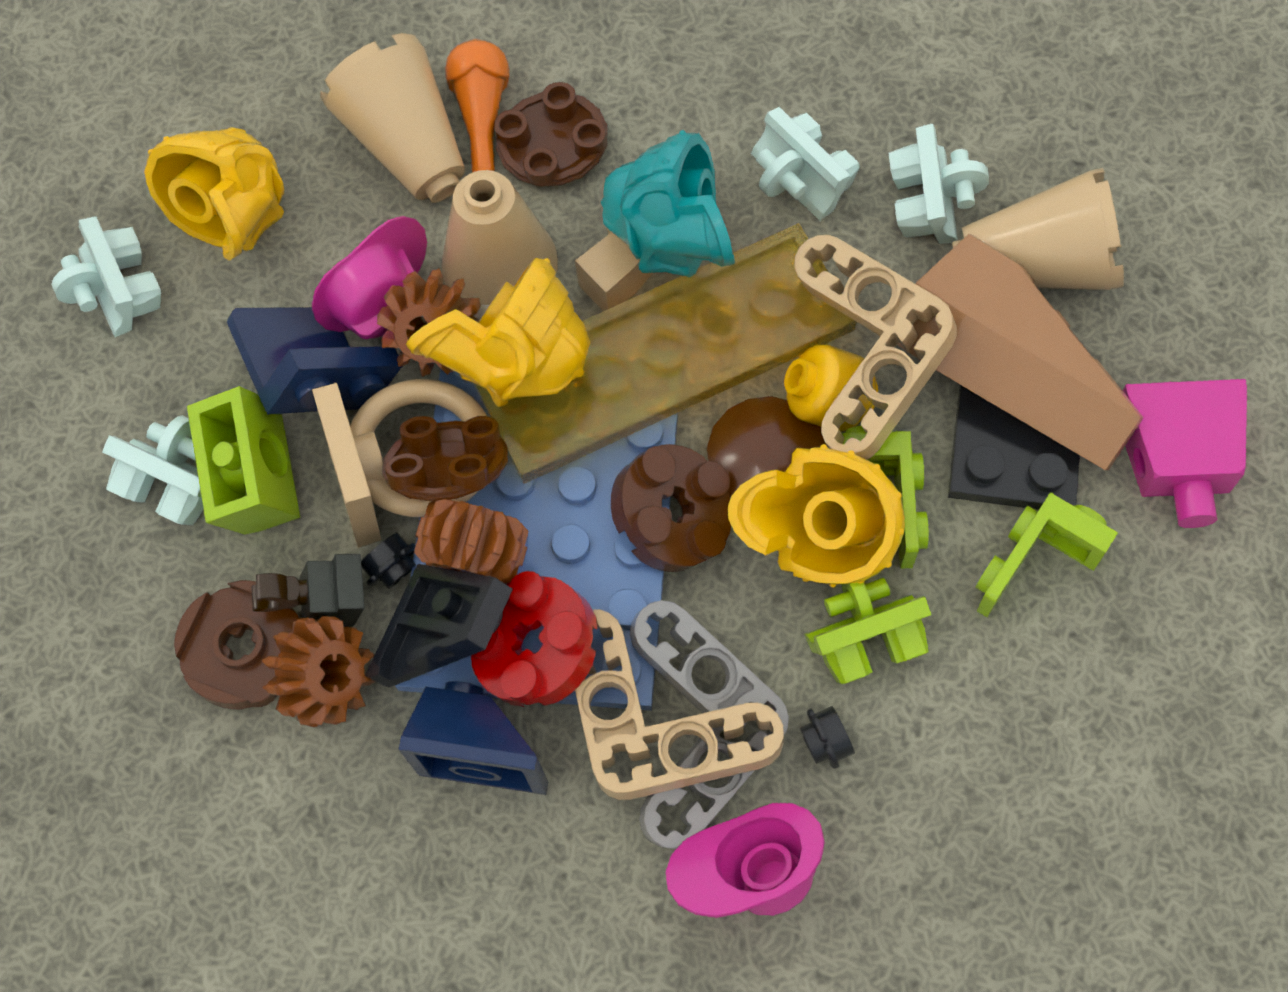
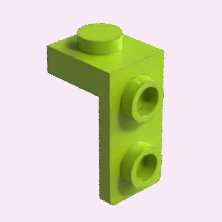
M862 426L849 428L845 433H842L844 436L842 444L844 445L850 438L861 441L867 433ZM892 431L881 448L867 460L874 464H879L880 469L885 475H894L895 487L902 494L901 501L905 515V530L899 546L900 569L913 568L919 549L928 548L929 527L926 511L916 512L915 490H923L924 460L922 453H912L911 431Z
M1050 492L1039 511L1027 505L1008 535L1009 539L1017 543L1008 559L1004 561L995 555L975 586V588L985 593L976 611L985 617L989 616L1038 538L1094 571L1118 532L1108 527L1105 519L1093 509L1083 505L1073 506Z

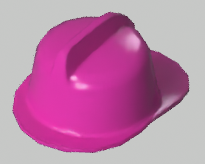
M400 216L387 220L372 231L347 257L339 261L322 277L314 291L311 305L315 320L327 330L337 332L351 330L362 339L383 337L387 329L377 324V315L382 307L388 306L384 299L385 294L392 285L403 287V280L406 275L413 271L418 273L424 262L427 238L423 226L414 218Z
M771 803L737 818L703 829L685 839L671 854L665 871L667 889L680 907L700 916L718 918L747 910L756 915L767 916L788 912L802 902L811 889L813 876L821 862L825 846L821 824L809 810L796 804Z

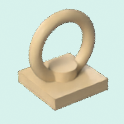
M412 379L387 386L371 396L360 407L349 425L337 383L312 389L358 548L381 541L373 503L386 511L401 516L424 517L428 503L432 502L407 498L389 487L382 476L383 459L374 433L377 426L393 411L407 405L419 403L443 407L454 413L461 421H467L476 416H487L480 404L464 390L439 380ZM477 492L471 493V494H469V495L463 496V497L458 498V499H450V500H454V501H458V502H460V501L462 500V501H464V502H467V501L470 500Z

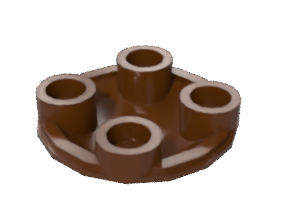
M564 82L549 84L543 92L521 100L511 110H506L499 114L494 123L497 136L496 151L504 168L518 180L539 187L562 186L582 178L599 163L607 147L608 126L600 109L585 97L577 95L575 89L570 84Z
M768 396L750 398L729 408L712 428L707 445L708 461H715L721 464L727 471L730 478L728 493L731 497L740 485L759 473L769 470L785 472L791 464L792 453L796 448L811 449L813 447H820L823 444L827 446L821 433L822 427L799 420L790 411L787 400Z
M416 416L401 424L399 428L401 438L392 445L383 458L382 476L393 491L410 499L432 502L442 499H458L482 490L500 476L508 463V447L500 435L499 423L492 417L476 416L467 421L456 420L437 423L435 419L429 416Z

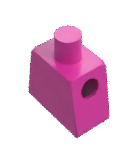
M1246 379L1126 384L1122 391L1144 417L1125 445L1142 497L1174 496L1177 521L1180 527L1199 528L1215 523L1217 521L1214 494L1230 493L1243 477L1246 468Z

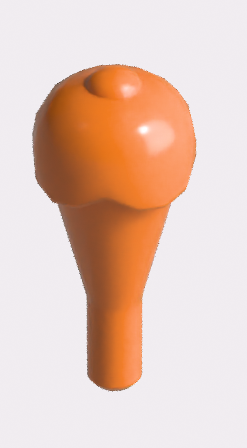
M479 39L463 42L452 49L447 57L445 66V77L448 87L455 93L470 138L472 173L480 170L495 171L493 149L494 123L498 115L501 95L508 86L510 75L509 64L503 51L498 46Z

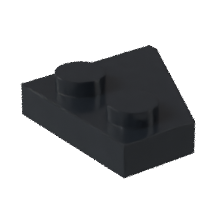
M960 385L948 498L1026 508L1028 505L1033 509L1039 510L1051 492L1069 504L1076 505L1080 455Z
M417 564L365 676L384 687L390 688L486 650L492 634L501 623L503 610L513 589L495 577Z

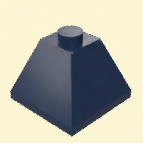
M460 681L446 682L445 689L425 687L401 735L398 748L419 776L541 795L547 794L549 782L536 754L491 696L483 695L484 689L482 687Z

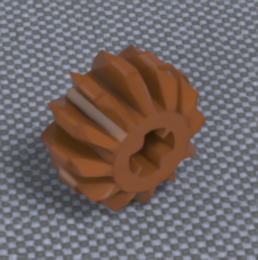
M440 268L431 271L427 282L416 271H413L404 278L403 287L392 285L384 296L388 306L381 308L377 315V324L387 329L381 339L382 348H400L401 350L397 358L398 367L407 365L413 359L419 362V370L422 377L431 373L435 363L447 375L453 372L452 369L431 358L427 359L424 356L412 354L406 343L420 328L455 309L476 322L480 321V319L474 317L481 307L480 298H462L460 296L465 287L463 278L455 280L451 287L443 284V275Z
M442 499L429 502L424 518H420L415 537H418L414 553L428 566L495 577L504 584H507L517 575L519 566H523L528 548L525 546L529 531L517 518L506 516L503 512L469 504L462 500L458 502Z
M322 616L316 621L314 618H300L297 621H293L292 633L280 632L278 635L273 636L280 653L278 656H267V658L261 661L269 669H275V677L262 687L268 694L280 696L275 710L279 711L283 716H296V720L301 725L317 727L322 725L323 722L334 725L346 722L347 709L358 710L361 707H365L366 705L359 690L361 686H370L375 683V681L365 676L366 673H364V665L375 654L369 649L359 648L363 632L358 631L355 627H343V621H340L337 617Z

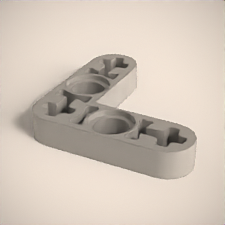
M661 600L650 603L636 614L630 628V638L633 647L642 658L702 713L744 703L758 702L769 706L779 715L783 723L784 734L786 733L789 716L787 708L779 696L685 609L674 602ZM649 616L657 622L666 616L669 617L675 624L669 633L682 647L688 645L692 637L700 644L699 648L683 658L678 670L669 663L670 659L680 654L674 647L665 641L657 646H653L647 640L652 631L650 625L646 622ZM700 658H714L720 662L725 670V684L715 694L703 693L693 683L691 676L692 668ZM724 726L713 728L712 730L718 741V750L724 753L728 759H731L728 755L727 745L732 743L719 736ZM771 730L768 734L763 731L753 732L745 741L749 743L751 751H760L764 749V737L772 734ZM699 738L676 765L685 769L697 767L699 758L708 750L706 743ZM755 770L732 775L724 785L718 788L709 787L704 783L688 786L692 792L710 800V803L704 810L698 801H692L680 816V819L686 825L682 833L668 830L662 835L657 829L662 818L656 809L660 803L667 807L678 804L687 791L677 788L649 795L640 809L639 822L643 834L648 841L658 847L677 849L685 839L707 827Z

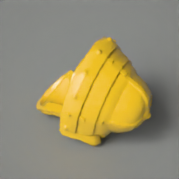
M230 127L218 131H194L180 133L171 137L165 136L162 142L158 143L153 149L148 150L149 155L144 170L146 183L150 195L165 216L189 236L211 245L222 247L223 256L229 261L240 255L242 250H252L262 233L283 217L284 211L279 203L284 195V184L279 175L276 161L269 149L243 129Z
M534 258L524 270L515 286L507 281L505 282L479 322L455 309L420 328L409 338L406 346L412 354L421 355L427 359L431 358L459 373L461 379L486 389L490 393L495 405L501 407L508 404V400L516 397L557 394L566 388L572 380L583 376L584 361L590 346V340L584 323L574 311L573 303L568 297V291L555 276L556 271L551 266L550 259Z
M825 444L811 449L796 448L792 453L791 464L785 472L769 470L755 475L739 486L731 496L728 505L730 524L734 532L749 548L764 555L778 550L777 562L781 570L793 572V576L802 578L804 582L829 584L830 587H835L836 584H861L865 580L877 575L883 569L890 568L905 530V515L901 501L902 494L883 473L880 465L855 455L852 450L844 452L829 449Z

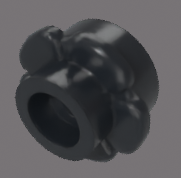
M398 532L381 542L361 561L362 569L370 577L366 583L369 586H374L379 581H382L388 589L392 588L416 566L410 557L414 554L416 544L411 543L408 545Z
M833 706L814 713L812 708L807 710V716L811 723L799 729L815 763L818 764L829 759L832 768H838V761L855 754V751Z

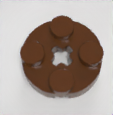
M674 444L649 448L636 456L630 464L626 465L614 481L610 505L615 527L618 533L626 532L629 541L636 547L631 552L644 564L666 572L687 570L721 554L725 549L731 530V524L728 519V505L730 502V495L728 493L730 487L729 475L721 464L715 461H707L702 455L690 448ZM673 496L679 502L682 508V516L678 517L677 522L672 520L671 510L662 507V499Z
M240 580L227 583L230 586L229 588L220 589L212 595L206 592L197 598L185 611L175 634V655L180 660V668L189 687L209 703L233 710L267 706L278 695L268 694L262 687L275 677V669H269L261 660L267 658V656L279 655L280 651L273 636L278 635L280 632L292 633L293 621H297L300 617L293 608L271 612L253 611L251 586L256 585V581ZM246 630L253 631L251 640L256 644L254 650L249 655L244 654L241 659L233 660V651L226 646L229 638H241Z

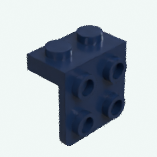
M312 307L235 308L227 319V325L267 415L318 412L312 389L334 383L338 385L345 410L360 409L371 396L387 387L403 367H398L397 358L399 355L395 348H382V346L350 347L343 332L327 330L315 320Z

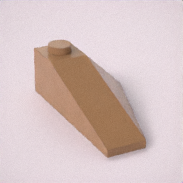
M968 234L915 283L940 298L949 306L957 326L955 342L936 371L1105 471L1109 470L1144 417L1101 363L1090 355L1070 330L1069 323L1058 310H1054L1034 284L1035 281L1025 268L974 235ZM933 316L928 322H922L917 319L913 323L918 336L907 352L916 358L918 357L913 348L921 336L925 333L936 336L940 332L935 321L936 316ZM898 343V344H897L898 346H900L901 348H903V349L905 350V348L902 346L901 343Z

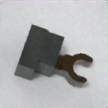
M335 554L332 561H307L300 579H297L295 576H286L278 573L257 574L256 585L251 586L252 610L256 612H271L301 605L302 618H314L316 621L322 616L337 617L340 621H343V627L354 626L365 609L361 554Z

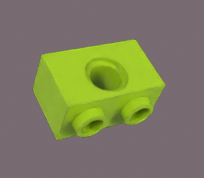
M240 386L187 406L206 523L246 535L301 518L282 414L267 415L259 395Z

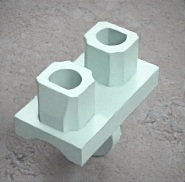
M778 107L766 114L764 119L766 124L765 130L751 152L756 161L765 169L760 178L759 187L768 197L777 196L786 190L821 221L834 211L841 194L852 185L860 168L859 162L846 150H837L829 155L819 145L822 137L820 125L807 113L790 118Z
M929 124L917 127L916 144L889 152L890 170L898 190L923 184L924 194L896 200L897 224L904 237L935 234L939 244L952 243L953 241H958L952 197H956L957 206L960 209L973 207L975 205L974 194L979 193L989 184L988 168L984 163L969 160L968 151L965 149L953 151L951 153L952 163L948 165L944 147L937 145L934 125Z
M96 216L79 220V229L85 240V243L79 248V257L82 263H80L76 255H68L62 258L61 265L63 270L57 273L51 285L58 300L69 304L78 303L83 312L92 311L98 306L95 298L97 296L114 337H118L132 330L133 317L141 316L160 308L161 290L151 271L127 277L122 276L120 269L141 265L142 252L133 227L102 231Z
M177 416L167 427L153 422L147 430L146 437L158 443L157 448L140 440L133 439L128 443L116 436L109 435L102 453L115 458L106 490L134 502H145L154 479L162 480L167 483V486L155 512L175 523L193 525L203 511V503L197 467L185 462L188 458L196 461L189 418Z

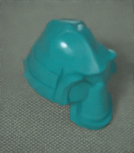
M681 130L679 134L668 137L665 142L648 148L635 161L621 165L606 177L603 190L604 197L601 200L603 224L627 244L636 259H640L637 265L642 273L667 272L691 277L696 274L703 260L710 261L721 267L735 264L730 238L716 204L715 169L709 146L699 133H686L684 130Z

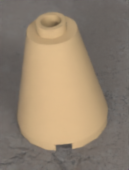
M404 33L391 35L397 45L380 50L374 41L346 57L325 79L330 91L329 93L321 91L320 97L327 109L416 199L425 200L429 198L431 202L437 203L453 195L457 184L460 182L459 179L465 173V167L425 48L415 35Z
M1103 168L1083 173L962 227L963 239L968 234L974 235L1016 261L1033 278L1037 288L1111 290L1124 286L1123 265L1115 266L1113 253L1117 252V248L1121 247L1112 194L1108 180L1104 181L1105 171ZM962 240L953 241V248Z
M480 170L470 173L461 179L453 193L442 257V275L445 285L451 287L455 280L463 278L465 287L460 296L462 298H480L481 305H490L506 281L515 286L524 270L534 258L550 259V264L557 273L558 258L553 240L512 183L504 175L491 170Z

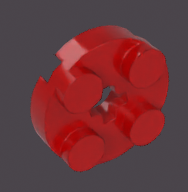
M525 571L517 574L510 583L506 584L513 590L503 610L501 623L492 634L486 650L471 655V664L482 686L501 700L520 707L535 703L546 706L557 703L569 696L584 681L592 668L596 651L591 648L593 640L592 627L597 630L596 616L587 600L568 584L557 578L544 577L532 571ZM539 627H544L538 636L543 644L540 650L536 653L528 649L522 651L525 636L532 629L536 630Z

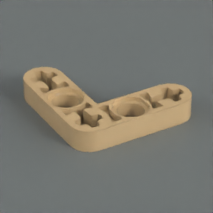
M817 235L805 241L799 247L795 256V270L802 284L812 295L880 336L826 412L821 430L824 441L830 449L844 452L852 450L855 455L867 460L881 448L950 351L957 337V326L949 306L937 296L841 239L831 235ZM833 256L839 271L849 277L845 288L840 279L829 272L823 271L817 277V273L812 266L817 259L827 262ZM881 282L892 288L890 301L882 309L867 311L858 305V297L867 285ZM933 316H936L935 321L940 332L936 336L929 333L921 336L913 349L917 357L922 360L915 364L904 351L896 349L895 346L901 343L905 350L909 351L918 336L913 323L917 319L922 322H928ZM888 364H896L903 367L907 372V380L898 392L883 395L873 389V377L881 367ZM864 394L876 408L884 410V413L878 417L874 410L870 408L861 422V426L867 433L861 441L850 438L843 445L844 436L839 431V428L844 422L854 425L862 417L866 409L858 398Z
M600 609L593 610L596 616L597 629L600 630L602 637H613V639L603 643L604 655L609 671L596 673L593 662V666L588 673L591 676L585 679L575 692L592 770L599 787L608 796L618 800L636 799L761 769L772 764L777 759L784 744L783 723L779 715L772 708L758 702L744 703L645 727L623 630L619 621L613 615ZM619 665L622 666V671H611ZM608 687L620 689L628 698L625 712L613 720L597 718L591 711L593 696L599 690ZM748 721H756L759 730H771L772 734L764 737V749L751 751V747L746 741L728 744L727 751L731 759L719 761L718 741L712 730L713 728L724 726V740L743 735L744 723ZM693 734L700 737L706 743L708 754L699 766L685 769L677 766L671 760L669 750L672 743L678 737ZM658 742V755L666 773L665 775L654 777L652 763L633 768V780L626 783H620L616 773L605 774L606 768L615 765L614 754L627 751L631 761L648 759L651 756L646 744Z

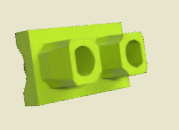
M883 577L867 584H841L843 592L824 599L825 608L830 617L849 610L853 616L804 634L811 652L822 655L835 681L840 684H846L872 673L862 644L863 640L882 634L891 662L894 663L908 661L928 653L927 638L922 618L932 614L925 596L915 599L912 595H907L873 608L871 602L890 596L888 583Z

